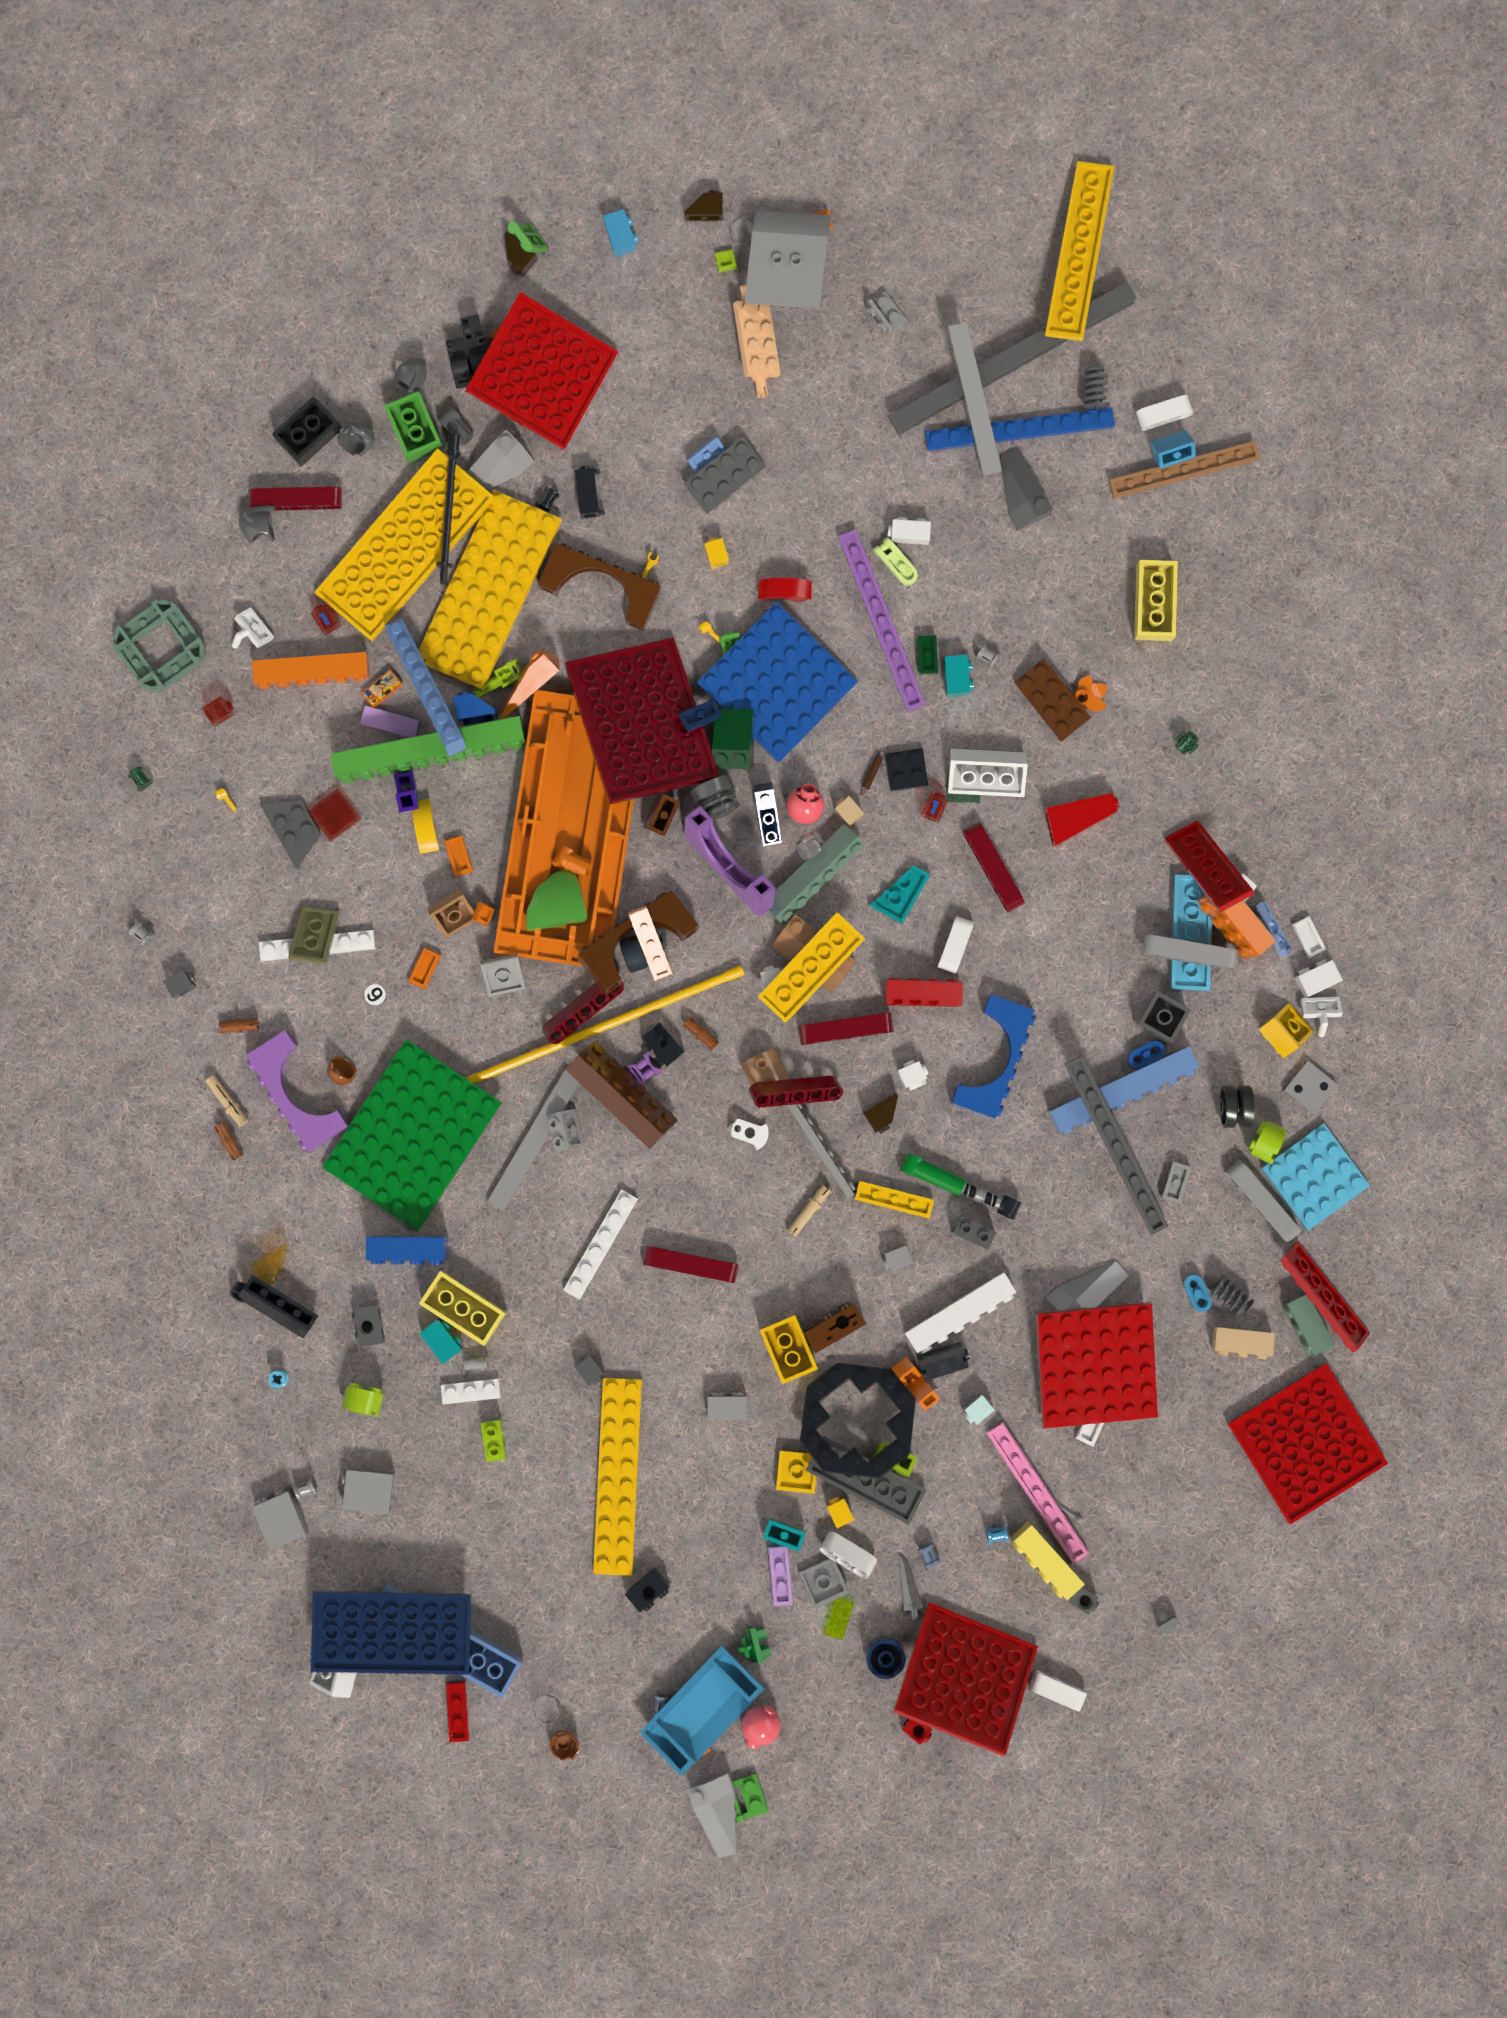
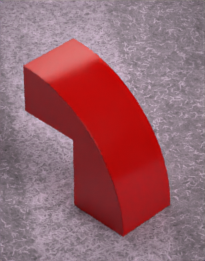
M768 578L758 580V599L773 601L782 598L796 602L811 600V580L799 578Z

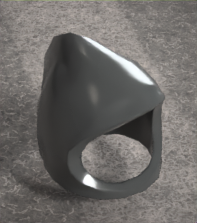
M416 358L404 361L397 368L393 379L401 387L407 389L409 393L420 391L427 377L426 360Z
M274 505L256 506L248 508L241 513L239 526L243 535L251 544L263 534L271 542L274 541L271 511L275 510Z

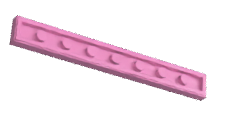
M1001 1422L988 1430L987 1434L1072 1564L1087 1556L1089 1551L1005 1423Z

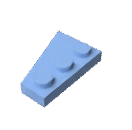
M1266 900L1257 904L1256 913L1260 920H1263L1265 928L1276 940L1274 946L1280 958L1292 952L1293 950Z

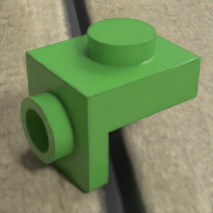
M728 631L720 637L719 641L723 656L739 640V632Z

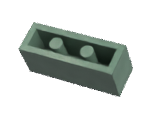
M1306 1293L1284 1303L1286 1306L1284 1308L1285 1314L1289 1319L1292 1318L1295 1324L1293 1329L1297 1336L1301 1335L1304 1341L1302 1347L1307 1354L1310 1353V1355L1316 1356L1335 1346L1314 1303L1307 1298Z

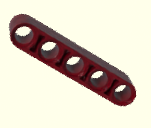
M253 488L249 490V508L274 505L275 510L273 511L341 509L342 488Z
M978 822L962 831L1007 913L1025 904L1021 893L981 823Z
M621 981V985L607 995L594 983L543 1025V1034L550 1043L559 1044L620 995L624 990V983Z
M891 1013L798 1026L801 1045L894 1032Z
M829 1075L757 1082L750 1086L749 1094L757 1107L765 1108L835 1101L842 1097L843 1089L837 1078Z
M646 1246L642 1264L729 1283L736 1282L739 1264L652 1246Z

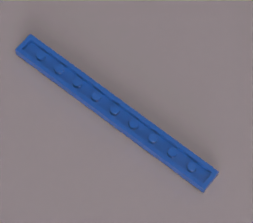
M1113 408L994 422L991 423L995 443L1114 428L1115 422ZM971 426L925 432L928 451L975 446Z

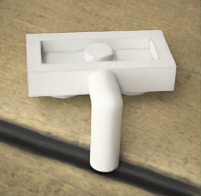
M251 607L235 616L234 619L242 630L235 634L231 644L233 648H238L241 640L246 636L250 638L257 648L273 640L274 636Z
M1340 997L1301 998L1300 1001L1303 1018L1320 1019L1317 1033L1319 1037L1325 1036L1328 1027L1327 1017H1341L1343 1013Z

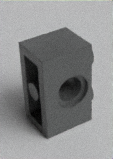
M959 1216L952 1231L953 1234L986 1250H989L997 1233L963 1216Z
M380 1305L355 1308L354 1313H352V1321L357 1326V1332H355L356 1343H359L360 1347L385 1343ZM366 1320L370 1321L373 1325L371 1331H366L363 1327Z

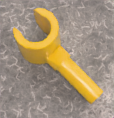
M652 552L648 554V563L641 575L642 578L645 579L652 566L658 563L659 555L655 560H651Z
M703 622L698 626L702 634L709 632L720 643V637L714 632L709 622Z
M221 788L215 791L218 800L225 799L233 811L237 810V807L230 800L226 789Z

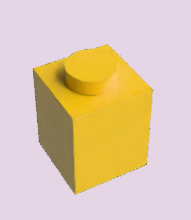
M718 537L707 540V543H704L711 569L729 564L723 538L718 539Z
M836 1496L829 1500L830 1504L826 1506L836 1528L854 1521V1517L844 1497Z

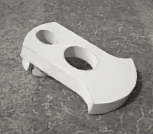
M737 1118L728 1128L731 1137L751 1143L756 1151L762 1148L768 1139L766 1123L758 1126ZM737 1125L738 1130L735 1132L734 1127ZM748 1127L754 1130L752 1138L745 1136V1130Z

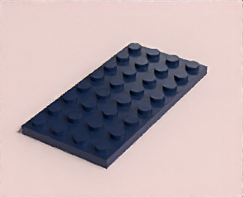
M313 1591L310 1672L469 1675L472 1594Z

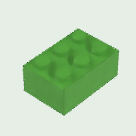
M419 391L384 405L408 463L434 453L437 448L439 450L443 449Z

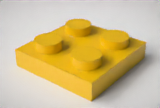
M780 1450L776 1490L815 1494L816 1476L805 1471L812 1458L809 1453Z

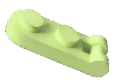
M888 537L883 540L880 546L873 548V552L883 561L903 585L909 586L916 582L917 570ZM887 549L891 551L888 555L884 553Z

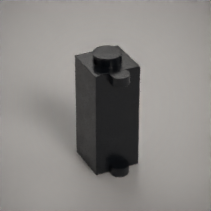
M582 466L575 470L581 519L605 515V510H599L595 475L600 474V469L590 468V466Z
M961 1342L916 1356L925 1382L969 1368L968 1360L970 1356L967 1348L963 1349Z

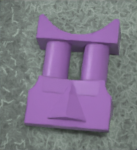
M649 1051L642 1056V1060L625 1068L641 1085L652 1075L655 1074L657 1076L662 1072V1069H657L650 1063ZM646 1065H649L650 1068L645 1072L641 1073L639 1071Z

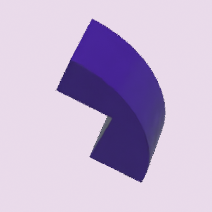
M414 771L395 774L394 780L397 794L395 795L399 813L419 809Z

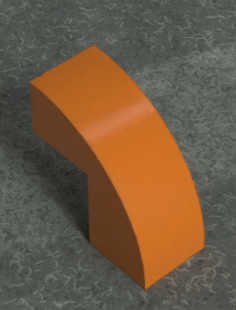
M907 1356L891 1368L925 1411L940 1400Z

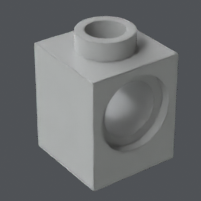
M906 1245L884 1253L885 1258L882 1259L885 1268L890 1269L891 1272L913 1264Z

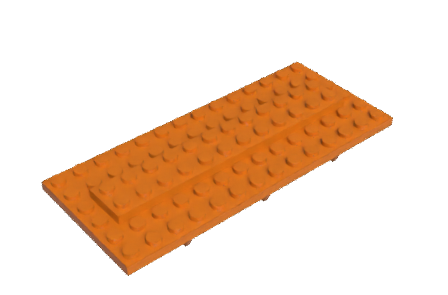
M542 690L534 692L494 954L511 955L518 953L520 958L583 967L578 961L579 950L586 945L590 946L595 943V939L598 936L611 932L610 929L615 925L634 799L611 805L608 804L573 695ZM561 846H566L572 849L576 855L592 861L593 866L589 876L584 878L576 874L584 900L587 919L584 922L565 924V926L527 931L526 913L533 893L552 874L561 871L552 864Z

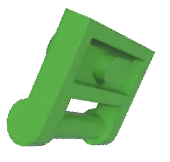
M517 222L509 223L508 231L516 234L521 241V247L526 252L544 253L549 248L531 223H524L523 225Z
M757 1773L732 1780L734 1788L740 1786L747 1811H741L736 1796L734 1799L736 1810L735 1823L768 1812Z

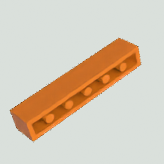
M366 652L253 660V683L259 689H269L272 685L286 688L289 687V684L308 686V683L316 682L317 685L327 684V681L346 683V680L354 679L355 682H363L365 678H370L369 655Z

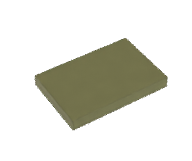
M301 906L288 955L289 960L327 965L340 915L339 911Z

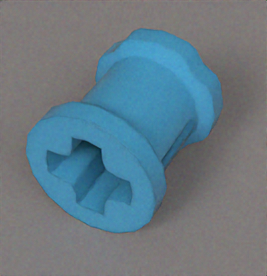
M1005 1524L1002 1527L991 1529L986 1527L989 1545H992V1542L1003 1540L1008 1542Z

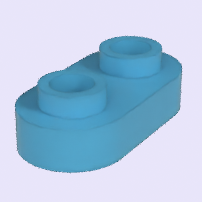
M1188 1275L1184 1279L1183 1286L1191 1305L1196 1311L1205 1312L1212 1304L1207 1288L1200 1276ZM1192 1280L1196 1282V1286L1194 1288L1190 1287V1282ZM1200 1298L1204 1300V1304L1201 1306L1198 1305V1299Z

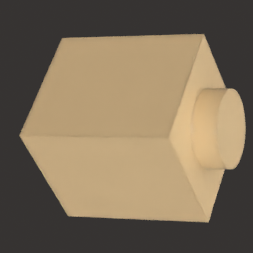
M850 796L846 799L842 797L835 803L837 807L834 811L848 828L864 816V812Z

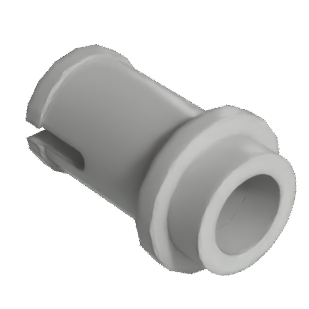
M484 1355L479 1358H464L465 1370L482 1369V1371H485V1369L489 1368V1359Z

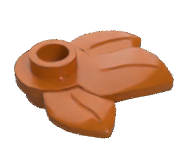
M1088 675L1080 679L1078 689L1073 695L1077 700L1078 696H1084L1085 700L1079 702L1089 711H1102L1106 708V704L1101 699L1105 695L1108 686L1101 683L1093 684L1091 676Z

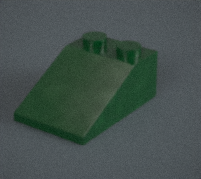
M719 708L722 717L714 722L712 755L717 769H751L754 766V709Z

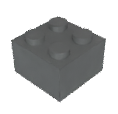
M1156 991L1153 993L1135 1026L1169 1045L1173 1043L1191 1009Z

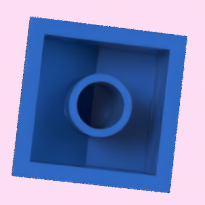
M460 692L457 693V696L453 697L456 718L461 726L498 719L494 708L472 693Z

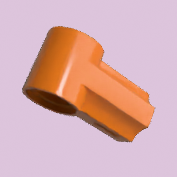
M561 846L552 861V864L559 870L566 869V871L569 870L584 878L589 876L593 866L592 861L576 855L572 849L566 846Z

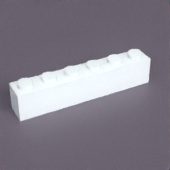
M1002 1272L904 1333L917 1353L921 1351L923 1354L932 1348L931 1345L936 1341L940 1344L948 1339L947 1335L954 1331L956 1334L965 1328L964 1324L967 1322L974 1323L981 1319L980 1315L985 1311L990 1313L997 1309L998 1303L1002 1301L1007 1303L1014 1298L1013 1294L1016 1291L1006 1274Z

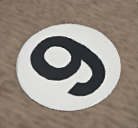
M377 984L367 987L364 994L366 1001L371 1005L381 1004L385 999L383 987Z

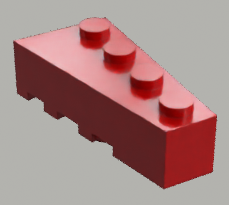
M889 978L885 982V1006L962 1007L963 983L958 982V979H947V982H939V979L920 981L919 978H908V980Z

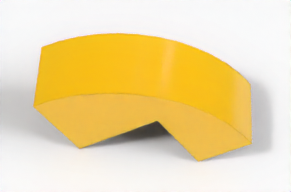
M430 798L419 800V809L412 810V817L419 851L422 854L439 850V840L434 825Z

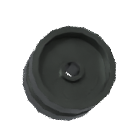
M1250 1085L1239 1086L1237 1091L1234 1086L1221 1087L1220 1118L1223 1128H1234L1237 1122L1240 1127H1252L1254 1122V1096Z

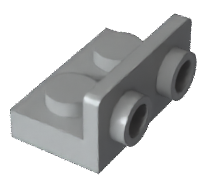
M886 291L873 300L871 298L867 300L866 310L868 314L877 319L879 329L882 332H886L888 336L907 323L906 318Z
M576 1109L547 1115L556 1153L584 1146Z

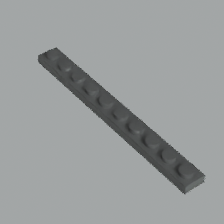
M1080 1055L1065 1063L1064 1066L1149 1233L1153 1235L1168 1227L1083 1057Z

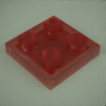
M336 789L308 810V813L330 842L362 820L339 789Z

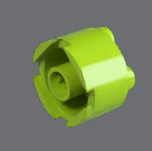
M1267 1120L1266 1122L1262 1121L1256 1132L1259 1134L1258 1139L1254 1137L1248 1151L1251 1152V1155L1272 1165L1275 1155L1278 1154L1285 1140L1288 1129Z
M350 1383V1386H346L341 1409L346 1410V1407H348L350 1412L372 1416V1413H375L374 1416L379 1418L384 1394H381V1389L369 1387V1390H364L362 1385Z

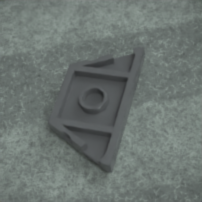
M302 801L260 804L296 869L299 868L303 859L309 854L312 846L321 836Z

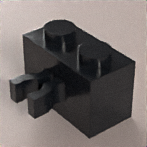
M660 1022L642 1037L645 1040L642 1044L649 1052L653 1050L657 1054L655 1059L661 1066L665 1064L669 1067L685 1053Z

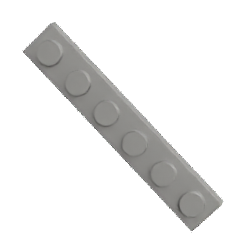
M800 1104L787 1105L847 1199L854 1195L853 1190H855L850 1180L845 1181L843 1178V1169L839 1163L835 1165L832 1161L834 1157L828 1147L825 1149L821 1144L824 1140L818 1131L814 1133L810 1127L813 1123L809 1117L802 1115L800 1111L802 1106Z

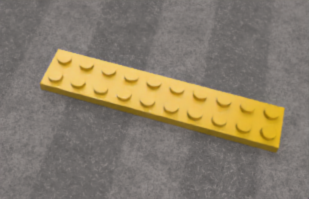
M1077 161L1045 336L1083 342L1115 166Z
M603 1379L593 1574L628 1576L633 1574L642 1379Z

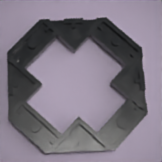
M836 1363L806 1388L800 1442L824 1473H839L849 1476L880 1479L910 1455L916 1399L892 1369ZM848 1380L853 1383L861 1394L877 1383L900 1411L885 1423L897 1439L868 1462L865 1461L855 1447L839 1459L816 1430L831 1418L820 1402Z

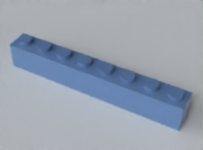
M402 618L385 625L388 637L448 756L467 749L463 737Z
M1189 1046L1102 1086L1099 1090L1108 1108L1115 1107L1118 1110L1126 1106L1125 1102L1130 1099L1135 1102L1143 1098V1093L1150 1091L1152 1094L1160 1090V1085L1167 1083L1169 1086L1178 1082L1177 1077L1182 1075L1188 1077L1195 1074V1069L1199 1068V1065ZM1081 1097L1048 1112L1058 1133L1063 1131L1066 1134L1075 1130L1073 1126L1079 1123L1083 1126L1092 1122Z

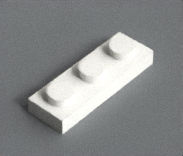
M499 1378L442 1384V1404L501 1398Z

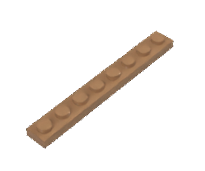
M1256 441L1199 455L1162 469L1158 466L1109 480L1113 498L1117 499L1256 462L1261 458Z

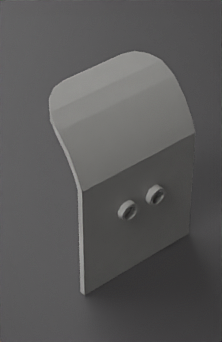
M759 210L756 213L751 238L745 304L782 306L783 311H789L790 307L820 309L831 215L777 210Z

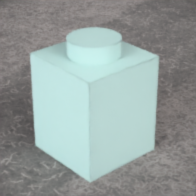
M982 1394L963 1408L966 1412L964 1414L965 1418L970 1424L975 1422L976 1425L994 1411V1408Z

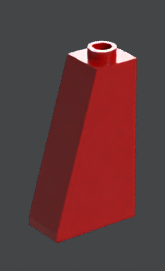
M1113 793L1046 808L1044 812L1052 846L1057 847L1114 815L1117 812V808H1119L1118 798L1114 797Z

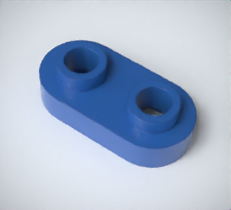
M1151 1041L1132 1051L1128 1056V1064L1134 1069H1141L1162 1058L1165 1048L1161 1042ZM1152 1047L1157 1048L1156 1054L1151 1053ZM1135 1056L1140 1057V1063H1135Z

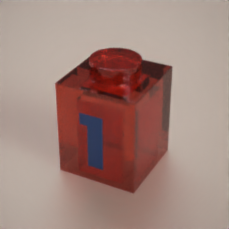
M327 604L316 606L313 612L310 613L324 636L341 627Z
M935 792V794L930 793L921 816L939 823L948 802L945 799L946 796Z

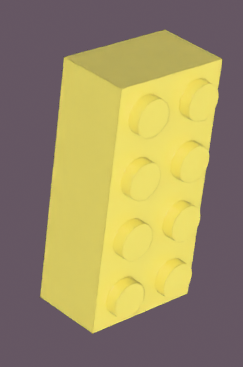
M1139 560L1137 563L1134 640L1173 641L1176 637L1178 561Z
M443 1270L438 1273L419 1303L483 1346L487 1345L507 1314L505 1310Z
M1028 1521L1011 1535V1538L1014 1540L1011 1544L1020 1554L1023 1552L1026 1554L1024 1558L1033 1569L1036 1567L1040 1569L1037 1573L1047 1584L1049 1582L1053 1584L1051 1588L1060 1599L1063 1596L1066 1600L1070 1599L1085 1585Z

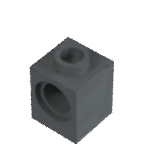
M181 970L163 981L174 999H178L196 988L194 984L196 979L193 974L185 970Z
M591 1354L574 1367L588 1385L591 1383L596 1385L604 1379L602 1377L605 1373Z
M1081 1587L1067 1600L1088 1615L1090 1612H1094L1099 1604V1598L1084 1587ZM1087 1595L1089 1596L1088 1603L1080 1604V1597Z

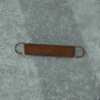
M875 756L862 785L863 788L866 787V790L870 789L883 761V756Z

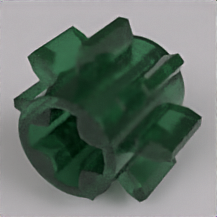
M1182 731L1175 738V741H1177L1175 747L1182 754L1188 752L1191 755L1199 747L1197 744L1199 739L1191 731L1187 733Z

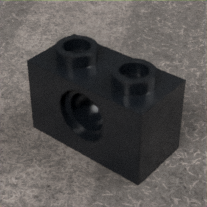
M654 1567L625 1592V1596L639 1613L643 1610L647 1612L654 1606L653 1601L658 1597L662 1599L669 1593L668 1588L670 1584L658 1569ZM650 1586L654 1589V1594L647 1596L644 1594L643 1589Z

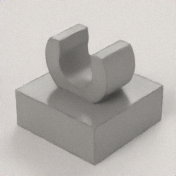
M1165 1612L1158 1616L1162 1623L1158 1629L1163 1637L1180 1627L1175 1617L1169 1620Z

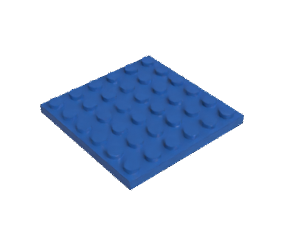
M776 602L697 684L721 708L754 709V740L780 763L858 681Z

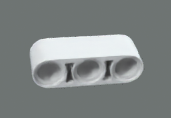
M1182 395L1147 406L1136 412L1142 431L1187 418L1193 414L1188 395Z
M959 916L955 917L938 968L956 974L974 922Z
M828 1532L820 1547L822 1554L862 1578H869L877 1562V1559L872 1554L835 1532Z
M1035 1670L1028 1687L1029 1690L1079 1712L1087 1696L1086 1691L1038 1670Z

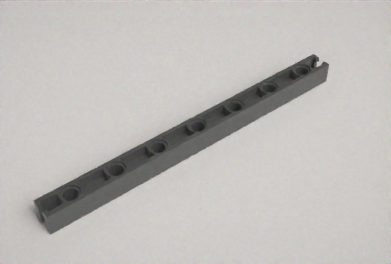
M1128 282L1090 302L1085 331L1135 303L1134 300L1137 297ZM1045 327L977 366L982 389L1069 340L1045 336ZM959 376L890 414L889 421L898 436L964 400Z

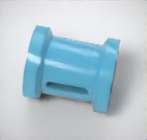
M277 1370L269 1375L268 1382L271 1387L280 1388L288 1383L289 1376L284 1370ZM281 1375V1382L276 1383V1376Z

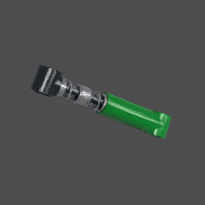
M906 1153L899 1169L906 1174L922 1179L957 1196L965 1194L967 1198L972 1197L977 1202L988 1204L990 1208L993 1207V1209L997 1210L996 1213L1015 1220L1022 1203L1009 1196H996L993 1192L989 1193L982 1187L973 1186L970 1182L967 1183V1178L931 1164L910 1153Z

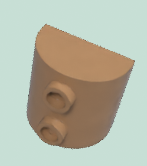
M460 888L427 907L430 916L445 938L474 922L471 919L474 910Z
M775 1048L767 1050L740 1064L750 1086L757 1082L790 1079Z

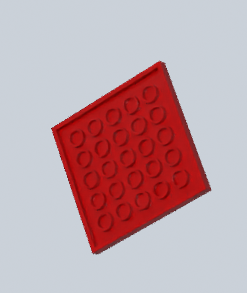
M520 292L465 392L560 449L565 450L619 351Z
M1151 1302L1036 1313L1042 1427L1044 1429L1158 1418L1153 1310Z
M1327 1363L1320 1365L1227 1423L1289 1525L1389 1464Z
M929 1602L893 1712L1005 1757L1038 1646Z

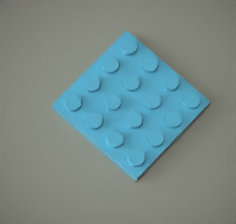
M1324 1123L1274 1158L1272 1165L1267 1163L1261 1168L1307 1231L1370 1186Z

